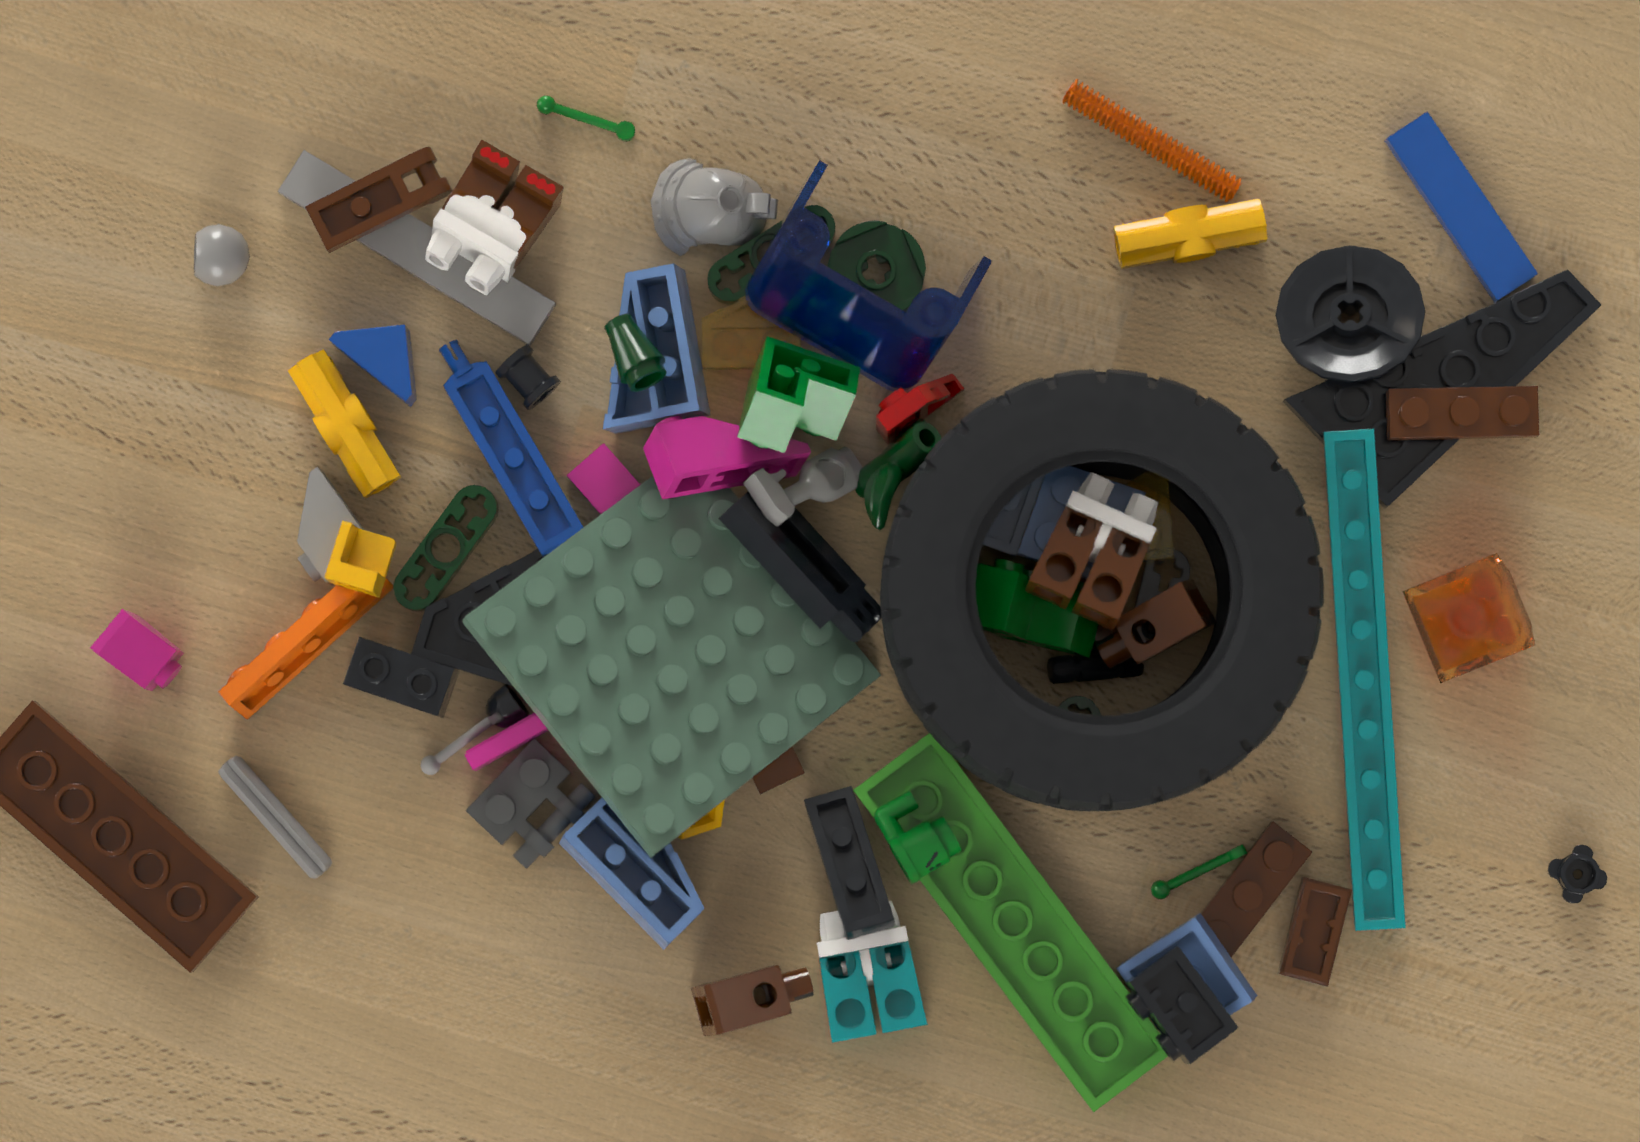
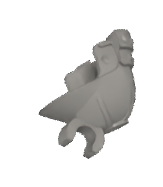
M691 158L682 159L670 164L659 175L651 198L655 231L663 244L680 256L688 252L691 246L697 247L698 245L706 244L741 246L762 232L766 219L773 220L777 218L778 199L771 198L769 193H763L762 188L756 181L747 175L728 169L703 168V164L696 163V160Z

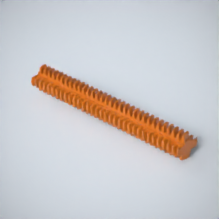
M1078 79L1072 83L1062 99L1063 104L1068 103V107L1073 105V110L1078 108L1079 114L1083 112V116L1088 115L1089 120L1094 118V123L1099 121V126L1104 124V129L1109 128V132L1115 130V136L1120 134V139L1125 137V142L1131 140L1130 145L1136 143V148L1141 146V151L1146 150L1147 155L1152 152V158L1157 156V161L1162 159L1163 165L1167 162V167L1172 166L1173 171L1178 168V174L1183 172V177L1188 175L1189 181L1194 178V184L1199 181V187L1204 184V190L1209 188V193L1215 190L1214 196L1220 194L1219 199L1225 197L1226 203L1233 199L1241 186V178L1235 181V174L1230 177L1231 172L1229 171L1225 174V168L1220 170V165L1214 168L1215 162L1209 165L1210 159L1204 161L1203 155L1198 159V152L1193 155L1194 149L1188 152L1189 146L1183 148V143L1177 146V139L1172 143V136L1168 139L1167 133L1161 136L1162 130L1156 133V126L1151 130L1152 124L1150 123L1146 126V120L1140 124L1141 117L1135 120L1136 114L1130 117L1131 111L1124 114L1126 108L1119 111L1120 104L1114 108L1115 101L1109 104L1110 98L1103 101L1105 95L1098 98V91L1093 95L1094 89L1092 88L1088 92L1089 86L1087 85L1085 88H1082L1083 82L1077 85Z

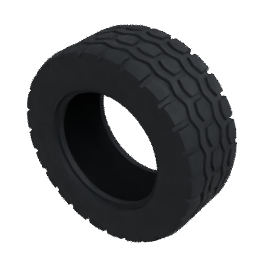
M1094 369L1073 370L1057 373L1051 378L1043 379L1041 377L1022 383L1005 391L1003 395L988 400L965 416L958 425L950 429L936 443L909 482L895 513L882 567L880 606L886 650L899 686L925 729L948 753L959 761L958 763L987 783L993 784L1002 789V791L1030 802L1071 811H1117L1159 803L1202 787L1234 768L1272 733L1282 720L1286 709L1292 705L1308 673L1309 661L1313 659L1322 622L1319 619L1320 608L1323 607L1324 600L1323 567H1319L1318 555L1321 552L1317 533L1311 515L1307 516L1306 510L1303 507L1306 502L1298 485L1288 469H1283L1277 461L1279 456L1267 441L1253 428L1248 429L1242 424V418L1211 397L1205 399L1197 394V390L1163 377H1159L1157 380L1147 377V373L1130 370L1107 369L1106 372H1095ZM1072 466L1097 475L1130 480L1157 492L1186 516L1203 540L1209 553L1217 585V623L1214 624L1208 647L1198 666L1180 688L1168 698L1150 708L1122 715L1096 716L1067 711L1051 705L1022 687L1006 671L993 653L984 635L978 615L975 582L977 564L986 535L999 513L1017 493L1038 478L1063 467Z

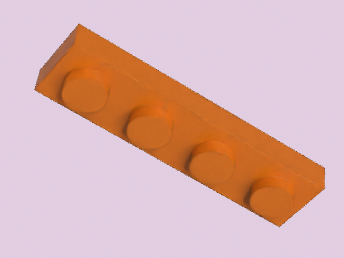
M386 577L380 598L336 585L323 598H318L307 605L302 616L286 631L274 635L267 642L265 650L253 661L236 669L230 675L227 684L218 693L229 706L248 720L393 589V584Z

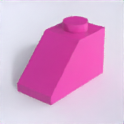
M124 609L118 613L90 647L91 650L149 691H153L157 685L164 689L182 668L177 661L184 653L139 615Z

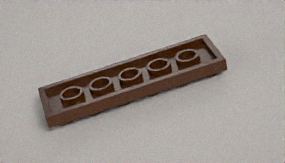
M32 700L0 736V806L190 973L194 972L259 896L36 701Z

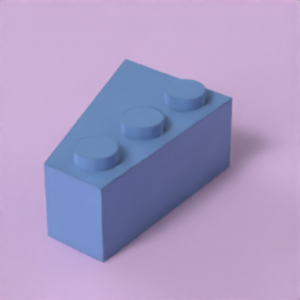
M672 263L625 273L619 315L630 314L635 324L664 356L665 363L663 366L666 370V375L654 386L642 391L633 392L628 384L620 382L615 363L611 369L610 383L612 384L607 414L605 413L603 429L618 434L653 427L656 423L671 416H681L683 419L711 415L685 270Z
M603 798L589 809L562 836L559 842L573 859L663 950L705 909L671 843L650 858Z

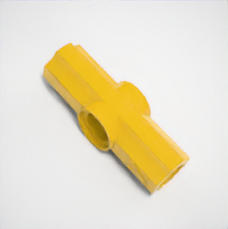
M1260 198L1208 208L1207 205L1203 204L1182 207L1166 212L1164 217L1138 220L1128 224L1123 223L1113 228L1115 247L1121 269L1173 260L1174 263L1192 262L1212 257L1217 254L1216 251L1257 245L1268 240L1267 224Z
M324 349L305 357L288 370L314 414L312 420L332 453L339 455L347 469L346 471L365 499L378 494L401 478L400 473L375 434L377 428L355 392L351 394L343 381L342 375Z

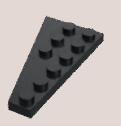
M1567 269L1497 303L1421 336L1405 362L1381 377L1354 383L1327 379L1316 386L1284 399L1283 402L1323 444V432L1374 429L1379 503L1385 509L1459 440H1387L1386 390L1395 388L1517 386L1587 320L1601 304Z

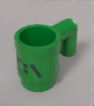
M909 790L879 807L874 813V820L885 837L900 868L912 885L918 882L920 878L949 863L950 857L961 852L962 849L943 816L930 823L926 820L909 831L904 832L898 819L919 808Z

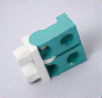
M889 901L894 916L895 927L851 940L846 939L838 911L820 914V936L822 942H817L832 1043L877 1034L868 991L869 986H874L882 1033L927 1025L906 926L900 927L899 917L892 901Z

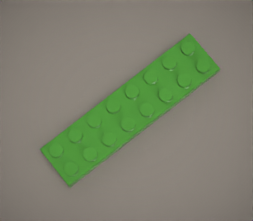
M930 733L853 790L873 818L875 811L879 807L910 790L919 808L898 819L904 832L909 831L926 820L930 823L941 816L944 817L962 851L950 857L949 863L920 878L921 883L1093 1112L1168 1057L1155 1038L1160 1034L1149 1018L1143 1021L1135 1013L1125 998L1129 991L952 755Z

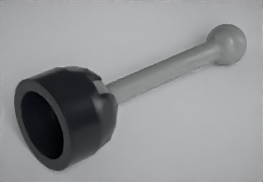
M505 684L488 699L486 705L487 717L435 756L428 755L424 757L421 761L422 771L427 775L436 774L442 762L490 726L495 725L501 728H508L529 716L525 705L516 693Z

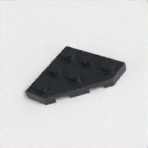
M538 548L523 558L476 580L464 589L427 606L411 654L513 686L462 623V620L466 615L544 558Z

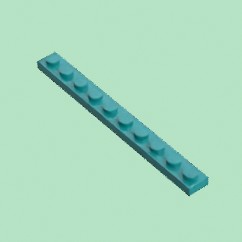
M1374 429L1323 432L1354 930L1406 928Z

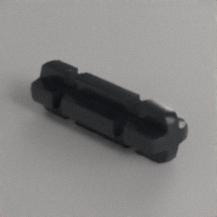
M1091 653L1090 658L1073 655V657L1071 655L1051 657L1048 659L1047 669L1050 682L1059 684L1074 682V680L1082 682L1118 678V676L1119 678L1136 677L1143 674L1144 664L1140 663L1137 665L1133 657L1110 669L1100 653Z

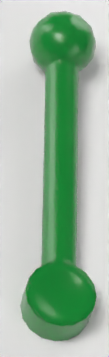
M548 95L541 96L537 101V109L542 114L547 115L554 112L614 132L619 140L625 142L630 141L635 136V127L629 121H622L618 124L557 104Z
M1244 844L1168 881H1155L1151 886L1152 895L1156 899H1165L1169 896L1171 890L1247 854Z

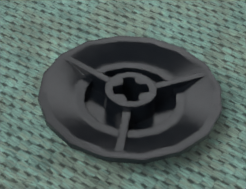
M1348 245L1320 251L1298 265L1280 290L1275 316L1281 342L1297 364L1323 379L1354 383L1381 377L1405 362L1421 338L1426 311L1419 284L1401 262L1377 249ZM1356 312L1359 313V323L1353 320H1348L1345 324L1342 323V313L1349 316L1354 315Z

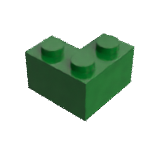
M766 336L748 381L737 437L747 440L757 447L771 448L783 453L787 449L795 427L802 429L809 435L824 436L837 441L857 393L861 367Z
M998 558L995 560L994 567L977 564L975 582L976 603L983 631L1002 639L1090 658L1099 624L1072 613L1085 584L1084 582H1078L1065 610L1024 591L1033 573L1031 570L1024 569V565Z

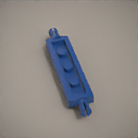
M453 340L449 344L458 360L454 359L446 344L439 349V352L443 355L453 372V375L443 385L444 389L542 557H545L584 527L487 361L470 364L458 340Z

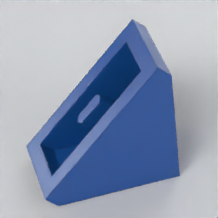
M405 324L334 332L329 338V341L337 349L409 407L417 400L410 331Z

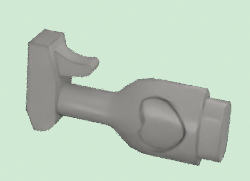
M843 447L839 450L829 448L806 461L801 468L799 481L784 490L778 483L786 475L784 469L777 473L768 474L762 468L754 472L743 484L765 518L778 527L792 516L794 506L807 499L823 503L831 502L856 489L862 466L848 447Z

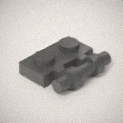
M534 738L465 811L501 845L515 832L521 835L526 842L513 854V857L527 869L540 855L544 858L554 848L552 842L571 822L575 824L585 814L582 810L596 796L581 783L567 797L558 786L571 772ZM548 799L557 809L536 829L527 819Z

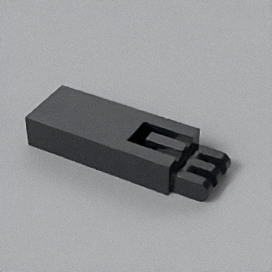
M747 492L718 518L819 628H822L831 620L848 640L858 642L882 619L881 606L865 590L866 584L795 507L792 516L776 527L765 518L750 493Z

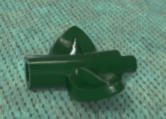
M922 418L901 430L883 452L862 467L859 472L858 487L855 491L860 497L864 498L867 514L873 526L878 530H882L886 525L890 505L899 484L919 469L926 456L941 439L938 430Z

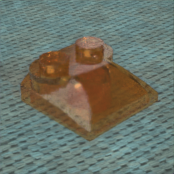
M1498 553L1402 591L1440 684L1535 646L1531 621L1512 575Z

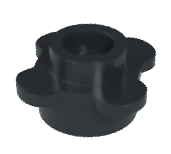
M1576 845L1572 850V854L1562 860L1553 859L1548 865L1549 876L1557 879L1563 889L1562 897L1568 903H1579L1584 894L1594 889H1602L1607 883L1606 872L1600 870L1598 863L1592 858V849L1586 845ZM1576 869L1582 872V876L1579 879L1573 876V872Z

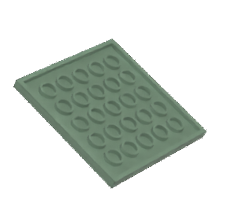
M653 476L466 615L462 620V623L650 858L881 676L856 643L848 640L831 620L822 628H819L718 519L739 500L731 488L662 500Z

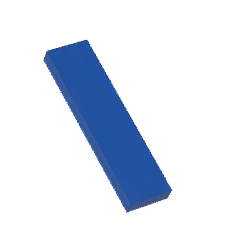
M1428 111L1386 138L1384 142L1494 303L1538 274Z

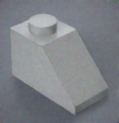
M318 467L309 472L297 543L305 553L300 555L298 560L314 582L322 577L326 583L332 586L334 584L326 580L324 576L342 521L353 523L362 530L364 528L325 473Z

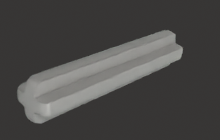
M234 756L224 763L218 771L219 775L310 878L315 879L327 871L332 864L330 857L247 763L239 756Z

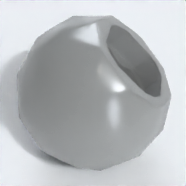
M221 224L204 227L196 233L194 244L195 277L206 284L218 287L231 284L242 276L248 267L250 259L249 246L242 234L232 227Z

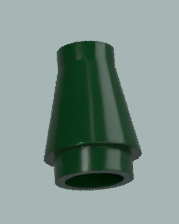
M630 314L619 315L605 325L604 329L610 340L621 383L628 384L631 391L638 392L654 386L665 377L664 356L635 324Z

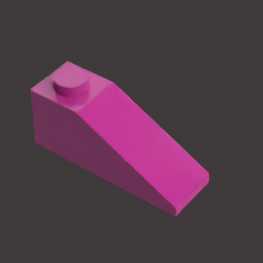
M671 416L656 423L643 450L663 500L743 486L744 481L762 468L768 474L777 473L784 469L786 472L784 478L795 477L811 453L808 443L790 439L785 453L771 448H760L747 440L737 437L739 425L704 416L683 419L681 416Z

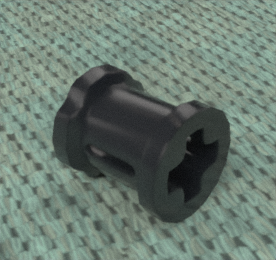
M529 344L514 352L495 372L500 379L506 378L525 399L523 406L527 410L541 403L561 383L557 376L550 377L532 356L534 350Z

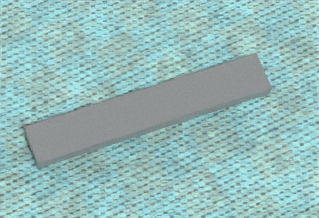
M303 150L278 192L306 210L305 206L355 182V180ZM407 214L356 240L530 346L556 306L554 301L513 276L508 283L501 279L488 295L478 292L465 282L466 274L473 262L461 255L457 256L448 271L440 270L428 263L425 257L431 240L432 227L411 214Z

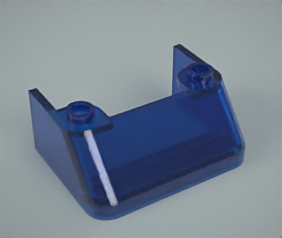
M819 160L804 181L749 278L745 288L746 301L749 307L758 315L832 358L861 367L860 374L891 391H896L899 388H903L905 391L909 390L921 380L953 332L992 260L983 256L969 269L955 295L942 288L925 289L915 296L906 312L820 263L829 245V229L823 219L804 208L828 166Z

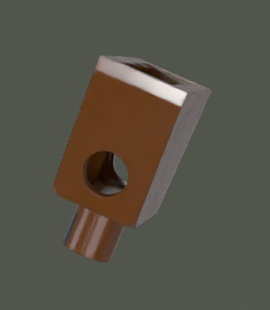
M1190 579L1177 583L1121 615L1116 625L1118 631L1096 642V646L1102 659L1110 669L1133 657L1138 665L1217 622L1194 580ZM1147 621L1154 625L1156 631L1155 637L1150 640L1144 637L1141 630L1142 624Z
M779 965L764 967L691 988L704 1036L720 1035L792 1014L791 1002L814 996L811 978L806 967L781 973ZM761 986L765 991L766 999L763 1004L757 1005L753 998V991Z

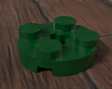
M877 220L866 221L846 230L835 243L830 253L827 279L835 300L841 307L849 311L852 316L862 320L883 321L901 315L919 297L922 291L926 263L920 245L910 233L904 229H899L895 225L887 224V222ZM876 258L879 264L888 263L890 271L884 274L885 282L876 284L874 279L866 280L862 273L868 269L867 261L869 259Z

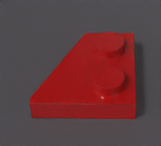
M953 373L918 385L908 393L903 388H899L879 403L878 406L881 410L876 415V430L887 445H889L901 430L920 418L925 419L965 389Z

